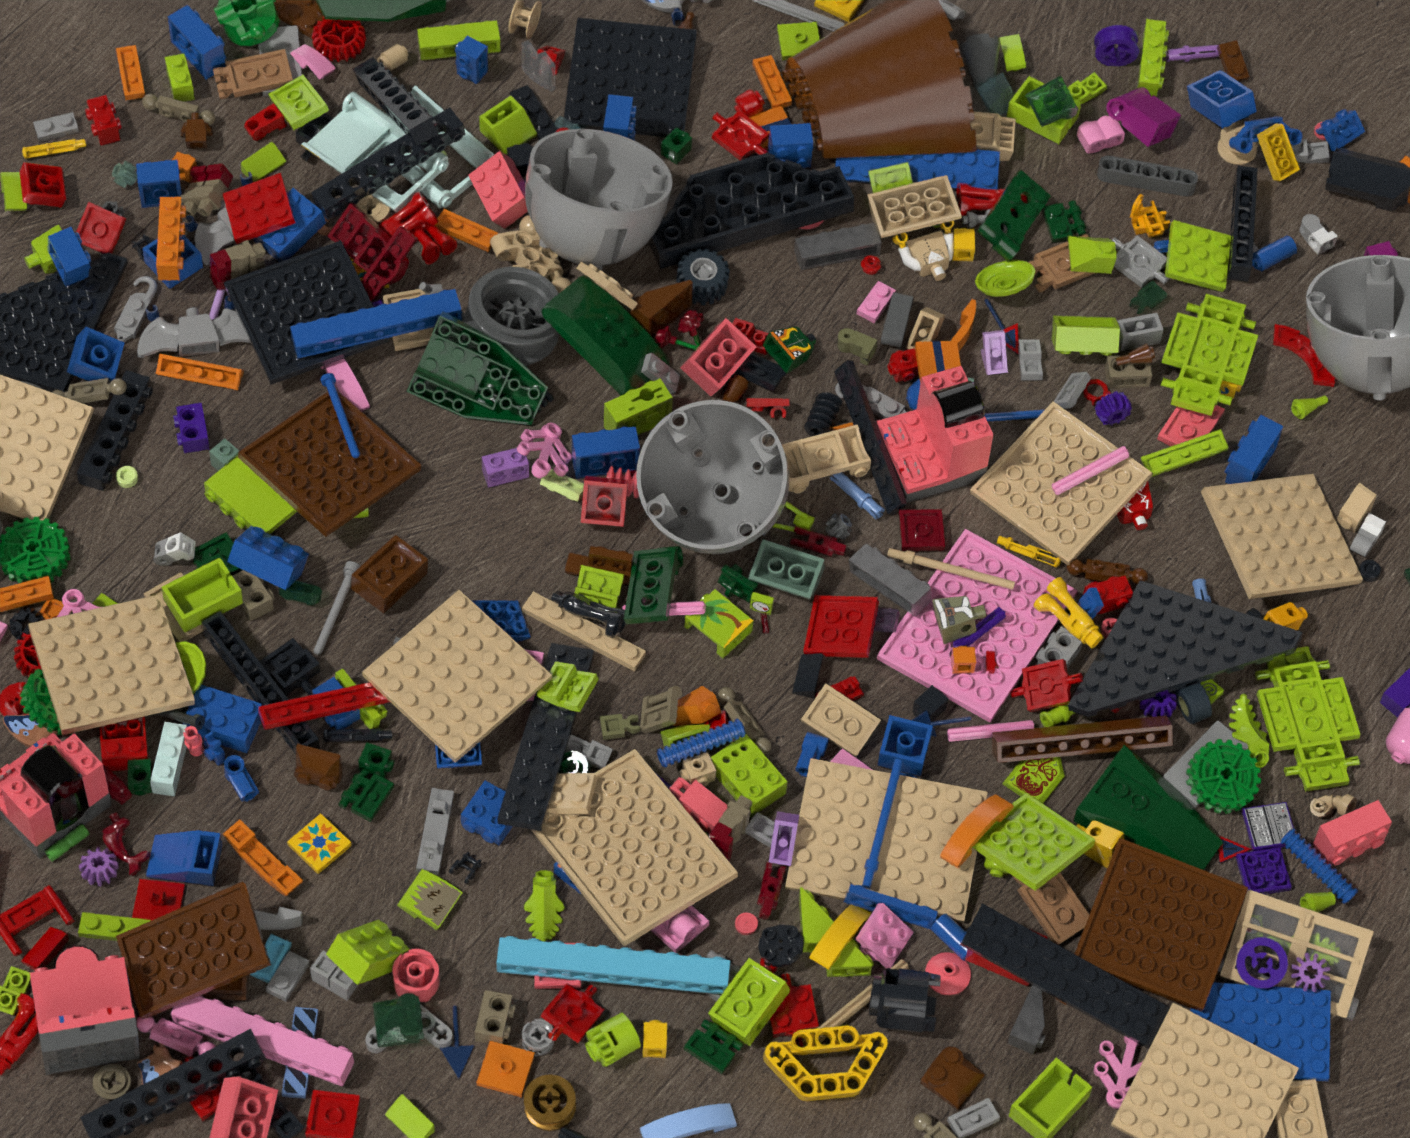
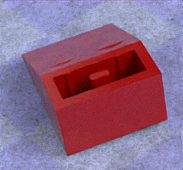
M145 716L100 726L103 766L108 767L111 771L128 770V760L148 759Z

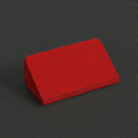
M50 927L24 956L21 962L33 971L46 967L69 941L68 935L61 930Z

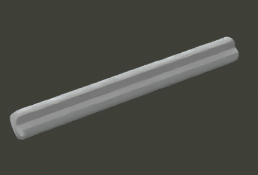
M753 0L756 3L804 21L817 22L818 26L831 31H835L845 25L844 22L785 0Z

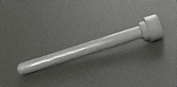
M348 561L343 569L345 578L315 645L314 653L316 655L322 653L351 586V575L360 567L355 562Z

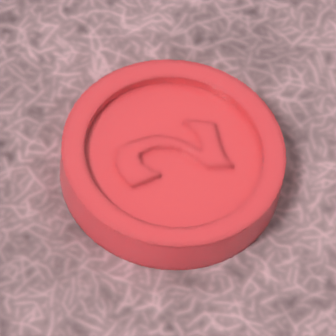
M745 912L737 916L735 928L740 934L751 935L757 930L758 920L753 914Z

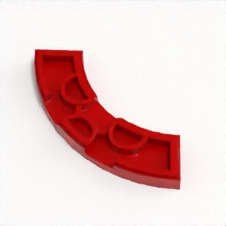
M1275 324L1273 345L1286 348L1302 358L1311 372L1313 385L1334 387L1335 377L1326 370L1316 356L1310 339L1300 334V331Z

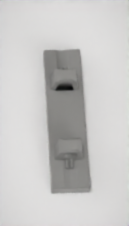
M437 788L431 789L416 872L424 869L434 875H439L454 791ZM433 811L444 813V815L433 813Z

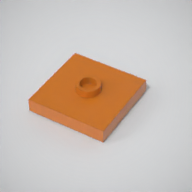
M490 1041L477 1079V1086L522 1097L535 1052Z

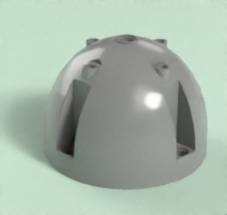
M571 129L555 132L542 138L531 151L525 181L526 206L535 230L540 237L539 245L543 248H550L555 254L572 263L580 264V262H583L587 266L591 263L601 271L603 266L614 264L630 257L639 251L657 231L669 201L672 175L667 165L657 154L644 145L618 134L592 129Z
M1391 255L1362 256L1336 263L1318 274L1307 290L1306 318L1312 347L1322 365L1341 383L1357 391L1373 394V398L1376 400H1383L1386 394L1409 388L1410 258Z
M705 400L690 403L664 417L645 440L639 455L636 474L637 489L642 506L654 525L676 544L691 551L705 554L734 552L743 549V546L753 542L761 535L764 536L776 523L783 511L790 483L787 457L779 438L771 426L752 410L742 405L722 400ZM678 417L685 418V422L681 426L674 425V421ZM770 437L774 438L775 442L772 446H765ZM697 452H702L700 457L696 456ZM756 465H761L759 470L754 469ZM719 488H727L728 492L725 496H717ZM662 509V512L657 516L651 514L652 510ZM688 510L686 515H681V512ZM752 530L749 536H742Z

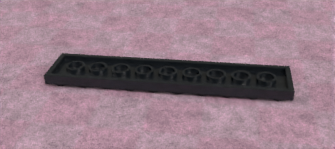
M551 643L544 668L550 672L555 662L574 664L577 671L590 672L594 659V650ZM536 692L498 814V824L542 831L577 711L558 707L544 701L537 696Z
M983 903L980 904L960 943L961 946L1147 1049L1151 1047L1170 1009L1169 1006Z

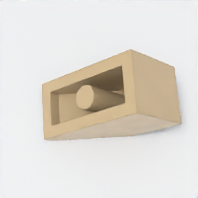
M928 307L922 309L906 349L915 348L916 342L934 341L946 315Z
M1359 483L1340 510L1337 522L1343 528L1355 533L1364 523L1368 513H1371L1377 495Z

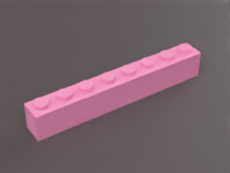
M200 995L175 1006L171 1012L175 1024L222 1042H226L251 1028L267 1059L342 1087L354 1065L353 1054L343 1046L335 1047L324 1039H313L303 1031L296 1030L295 1032L289 1030L281 1023L276 1022L273 1024L266 1021L260 1015L252 1016L246 1014L241 1008H230L217 999L209 1000Z

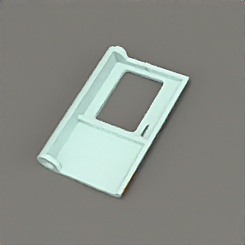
M351 92L343 102V111L309 142H303L301 145L342 174L373 155L383 145H389L404 136L405 133L386 113L357 93ZM439 152L430 156L424 163L417 164L427 173L405 194L400 195L387 185H383L372 196L393 211H400L411 201L417 191L423 190L438 174L448 168V157Z

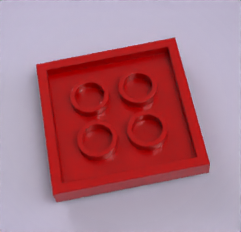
M281 173L223 193L234 240L237 244L295 224L284 178Z
M815 595L803 650L804 654L821 653L824 657L868 658L879 606L878 597Z

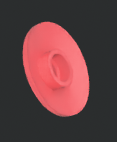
M950 952L939 953L932 957L925 969V972L941 975L940 986H929L935 992L942 995H956L962 992L968 986L971 978V970L968 963L963 961L958 955ZM950 968L953 972L947 973L945 969Z

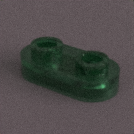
M295 581L286 590L279 587L278 591L279 595L286 600H295L307 605L319 603L322 597V589L320 587Z

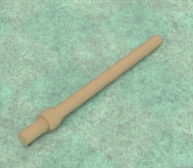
M892 548L888 550V557L903 560V563L912 565L914 563L1011 590L1014 589L1015 581L915 555V552L908 550L906 552Z

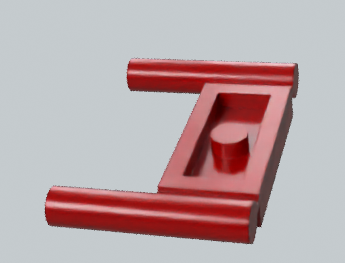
M51 885L46 886L42 891L0 915V936L15 957L19 956L22 950L11 934L15 935L53 913V909L57 910L67 926L74 923L75 920Z

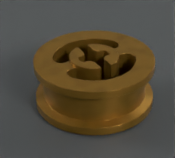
M543 1075L534 1079L524 1093L526 1117L532 1125L541 1130L555 1131L565 1127L573 1119L576 1112V1097L572 1085L566 1079L557 1075ZM559 1093L567 1100L566 1106L561 1111ZM539 1094L541 1113L533 1106V1102Z

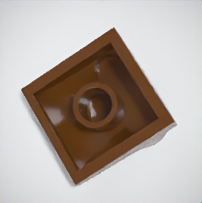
M297 744L296 769L294 772V777L297 781L304 785H317L324 790L336 788L343 776L341 755Z
M947 1046L929 1066L920 1084L953 1108L959 1110L983 1080L985 1074L965 1059L958 1048Z

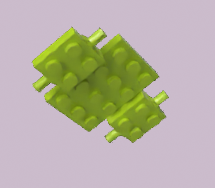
M1206 294L1200 306L1187 303L1185 311L1196 313L1197 318L1177 313L1162 359L1164 364L1181 368L1180 375L1176 381L1163 377L1161 386L1173 389L1171 405L1212 416L1214 407L1218 402L1231 405L1233 397L1221 394L1222 380L1243 386L1258 339V335L1240 330L1241 327L1254 330L1256 321L1244 318L1245 304Z
M1309 647L1297 648L1295 653L1285 656V654L1273 657V660L1267 662L1268 670L1255 671V676L1257 680L1269 678L1274 687L1258 690L1257 697L1273 751L1295 749L1294 756L1297 764L1296 766L1284 767L1285 776L1299 775L1305 792L1348 785L1350 780L1347 774V767L1359 765L1360 762L1358 756L1345 758L1340 741L1359 739L1361 734L1343 677L1321 680L1319 670L1330 669L1329 661L1316 662L1311 656Z

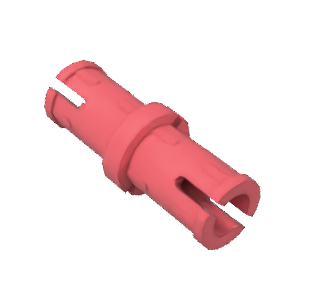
M188 726L184 729L185 732H183L185 746L189 749L192 756H200L203 753L201 750H204L202 737L198 734L195 727Z

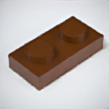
M1237 40L1219 44L1217 50L1225 73L1238 82L1248 79L1250 76Z

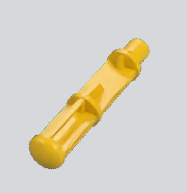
M85 139L23 147L22 154L25 159L76 151L78 148L86 147Z
M1000 535L998 537L997 544L1004 546L1007 550L1055 568L1061 563L1058 557L1054 558L1040 552L1041 550L1053 555L1048 551L1032 545L1025 547L1014 543L1012 537L1006 538ZM1037 557L1042 558V559L1047 560V561H1050V562L1054 563V565H1053V564H1050V563H1048V562L1042 561V560H1040V559H1037Z

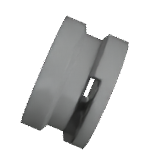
M534 1019V1021L528 1022L522 1030V1045L524 1049L527 1050L525 1047H528V1051L530 1049L533 1050L532 1052L537 1051L538 1054H535V1056L548 1054L554 1045L553 1037L551 1039L548 1037V1034L553 1030L552 1025L542 1019Z

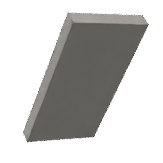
M298 26L278 27L271 38L259 44V54L285 49L293 80L302 75L301 66L290 54L299 48ZM276 89L263 91V97L269 96L268 94Z
M1218 720L1163 776L1194 808L1199 805L1196 802L1197 797L1196 795L1191 796L1189 791L1192 788L1186 784V781L1189 779V776L1186 775V770L1190 768L1188 762L1190 759H1193V755L1201 747L1206 746V743L1211 741L1214 744L1217 739H1222L1223 743L1228 739L1232 740L1234 745L1239 742L1242 744L1243 750L1248 749L1247 743L1232 736L1233 732Z

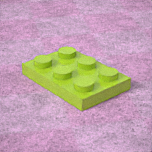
M304 75L268 94L270 100L276 105L293 130L304 126L306 123L329 111L327 104Z

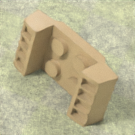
M973 111L975 120L971 121L970 125L972 129H976V149L1000 151L999 161H1009L1014 151L1015 119L1002 117L996 113Z

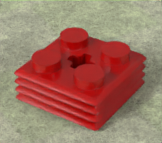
M23 162L19 170L23 202L50 207H63L66 200L63 168Z

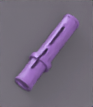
M1218 45L1183 46V48L1167 49L1166 61L1184 60V62H1189L1190 59L1220 57L1217 50ZM1212 50H1213V52L1199 53V52H1201V51H1212ZM1193 52V54L1179 55L1180 53Z

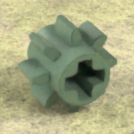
M124 161L123 164H116L112 171V177L115 178L114 182L123 188L127 184L133 185L137 179L136 167L127 161Z

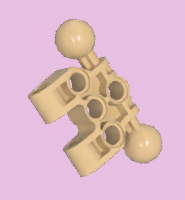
M529 215L520 221V231L500 233L491 238L490 244L499 261H515L517 265L511 267L526 268L541 274L551 281L558 293L572 283L569 279L562 278L564 270L557 258L558 255L550 248H543L539 245L540 237Z

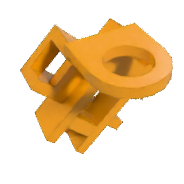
M1139 194L1130 214L1135 234L1147 233L1148 237L1163 235L1170 225V220L1166 221L1165 219L1167 212H1158L1154 201H1151L1150 206L1144 207L1142 204L1144 195Z

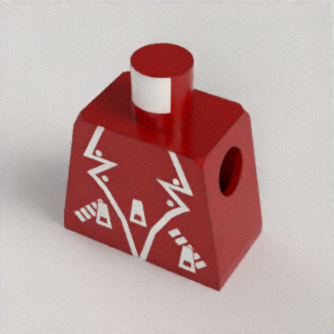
M1148 481L1116 515L1122 524L1133 522L1136 530H1143L1148 526L1146 519L1151 517L1153 510Z

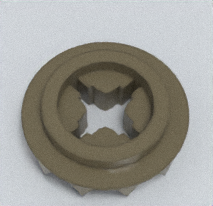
M108 1064L101 1067L93 1077L95 1092L106 1101L126 1094L130 1088L131 1078L128 1071L117 1064ZM115 1075L116 1083H118V1085H113L112 1088L109 1090L108 1083L106 1082L111 1081Z

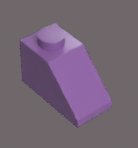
M777 811L769 856L770 863L791 866L799 815Z

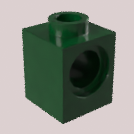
M677 127L661 142V155L676 165L692 150V137Z
M366 742L358 760L359 771L363 768L369 772V775L373 776L375 773L385 778L387 772L390 773L394 766L392 750ZM374 760L382 761L380 763H373Z
M151 759L128 760V787L131 794L143 796L147 793H153L150 782L153 772ZM138 777H145L143 780H136Z

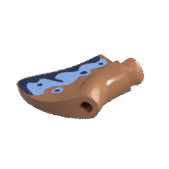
M29 714L6 715L3 717V723L10 734L28 748L52 733L58 736L56 731L52 733L47 732V728H39L36 721L31 722Z
M164 1044L154 1045V1053L137 1062L142 1075V1085L180 1066L182 1061L173 1059ZM158 1097L152 1098L149 1101V1103L156 1100Z

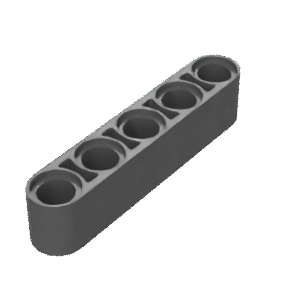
M1103 156L1099 161L1097 177L1103 182L1180 196L1193 195L1198 181V175L1192 170L1115 156Z

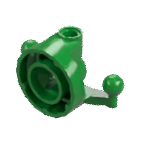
M219 0L217 7L213 8L220 25L224 28L226 36L231 42L240 46H253L263 43L277 31L280 22L274 4L276 0Z

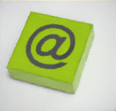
M1212 679L1200 683L1205 689L1211 704L1224 693V690Z

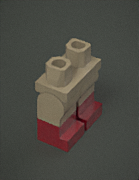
M223 163L191 168L189 173L192 176L188 188L184 190V194L181 195L182 203L186 205V216L191 215L194 217L196 212H199L202 216H210L212 210L220 209L223 193L227 192L234 177Z
M247 240L242 242V245H236L210 254V279L216 289L226 291L224 282L265 268V262L262 258L265 256V249L259 242L250 245Z
M741 795L736 803L733 801L729 802L727 810L709 834L710 840L728 861L731 859L733 844L740 840L741 833L745 835V829L749 825V817L751 815L749 809L752 806V801Z

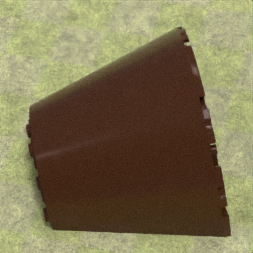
M886 0L787 59L785 70L782 71L783 79L789 84L791 96H795L796 107L798 110L801 109L804 123L811 124L812 137L815 138L816 149L821 151L824 158L976 151V129H972L970 122L975 120L969 86L964 85L963 77H965V71L960 69V67H964L963 59L959 52L957 40L950 38V32L953 30L938 0Z

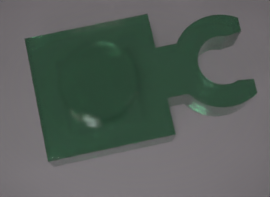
M1151 281L1138 291L1137 297L1131 299L1129 306L1139 305L1137 314H1141L1146 306L1152 309L1166 299L1167 293L1154 281Z

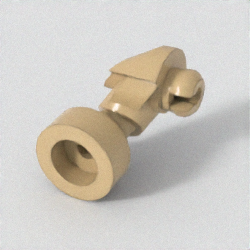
M1349 794L1344 796L1336 795V797L1325 795L1318 799L1314 798L1310 803V811L1313 815L1322 818L1327 817L1335 807L1338 814L1343 816L1354 811L1357 798Z

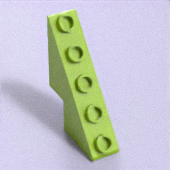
M800 887L799 909L801 935L804 942L803 952H813L834 921L829 917L828 911L814 901L812 893ZM851 939L842 950L837 961L829 970L826 969L827 977L870 976L874 963L868 955H864L859 950L856 941Z

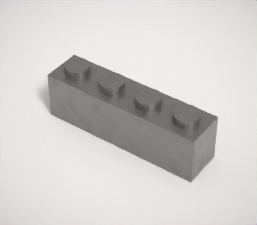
M875 223L861 224L856 227L841 228L836 231L821 232L816 235L796 238L794 251L800 269L805 270L864 258L868 255H879L882 242Z
M865 544L849 559L850 572L914 617L932 601L931 587L927 582L920 581L911 571L901 568L895 560L888 559L882 555L879 549Z

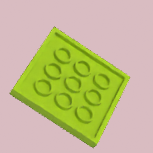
M1026 793L1012 803L1014 808L1001 822L996 821L972 848L1036 891L1092 848L1095 844V839Z

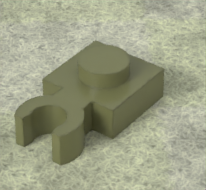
M622 714L600 716L603 740L624 738L625 731L632 734L639 733L640 726L631 725L633 722H638V715H630L627 719H623Z

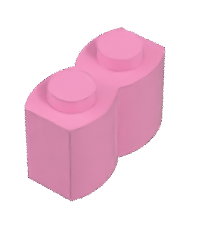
M1102 116L1097 121L1083 122L1077 131V137L1087 154L1117 146L1123 143L1125 136L1119 122L1110 116Z

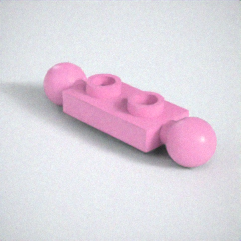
M139 1016L136 1020V1026L139 1031L144 1033L151 1031L150 1039L190 1057L195 1051L201 1055L216 1047L211 1042L202 1043V1035L164 1018H161L158 1023H155L152 1016L145 1019Z

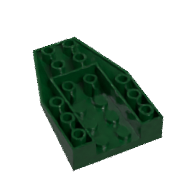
M315 0L324 18L327 20L391 22L444 12L446 7V0Z
M442 311L406 392L464 418L531 425L548 386L499 341Z
M1123 745L1078 806L1073 820L1075 823L1086 828L1092 821L1100 822L1123 832L1124 840L1202 870L1207 867L1223 844L1220 837L1184 796L1125 745Z

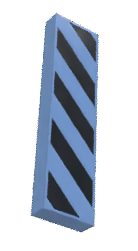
M295 1007L292 1031H303L309 1037L315 1039L318 1009ZM286 1065L282 1097L306 1099L309 1074Z

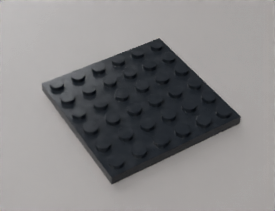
M577 17L563 127L603 131L608 96L610 94L633 97V106H636V134L667 137L676 127L681 131H685L697 30Z
M341 240L224 282L228 296L270 385L389 342V338H384L297 359L290 326L316 321L319 318L337 316L341 313L347 314L363 308H373Z

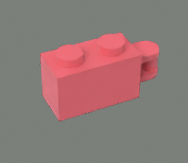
M679 777L669 788L670 792L678 799L700 828L709 834L727 810V804L697 780L689 784L686 780ZM681 788L685 790L684 793L680 791Z

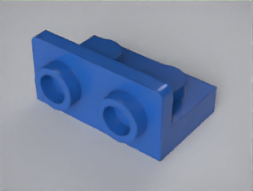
M1343 109L1335 114L1336 117L1323 121L1321 127L1315 130L1317 134H1324L1331 151H1335L1336 147H1343L1365 132L1356 110L1347 111Z

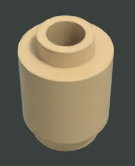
M396 44L380 54L378 63L382 62L386 70L392 71L408 61V51L404 46Z

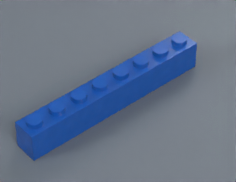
M455 289L442 290L435 294H424L413 299H402L391 304H381L369 309L363 308L347 314L341 313L329 318H319L312 322L298 323L290 326L291 337L298 359L433 328L442 311L462 321V309Z

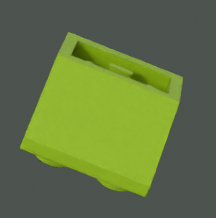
M509 96L479 116L480 132L505 155H507L508 147L525 144L537 136L524 108L512 96Z

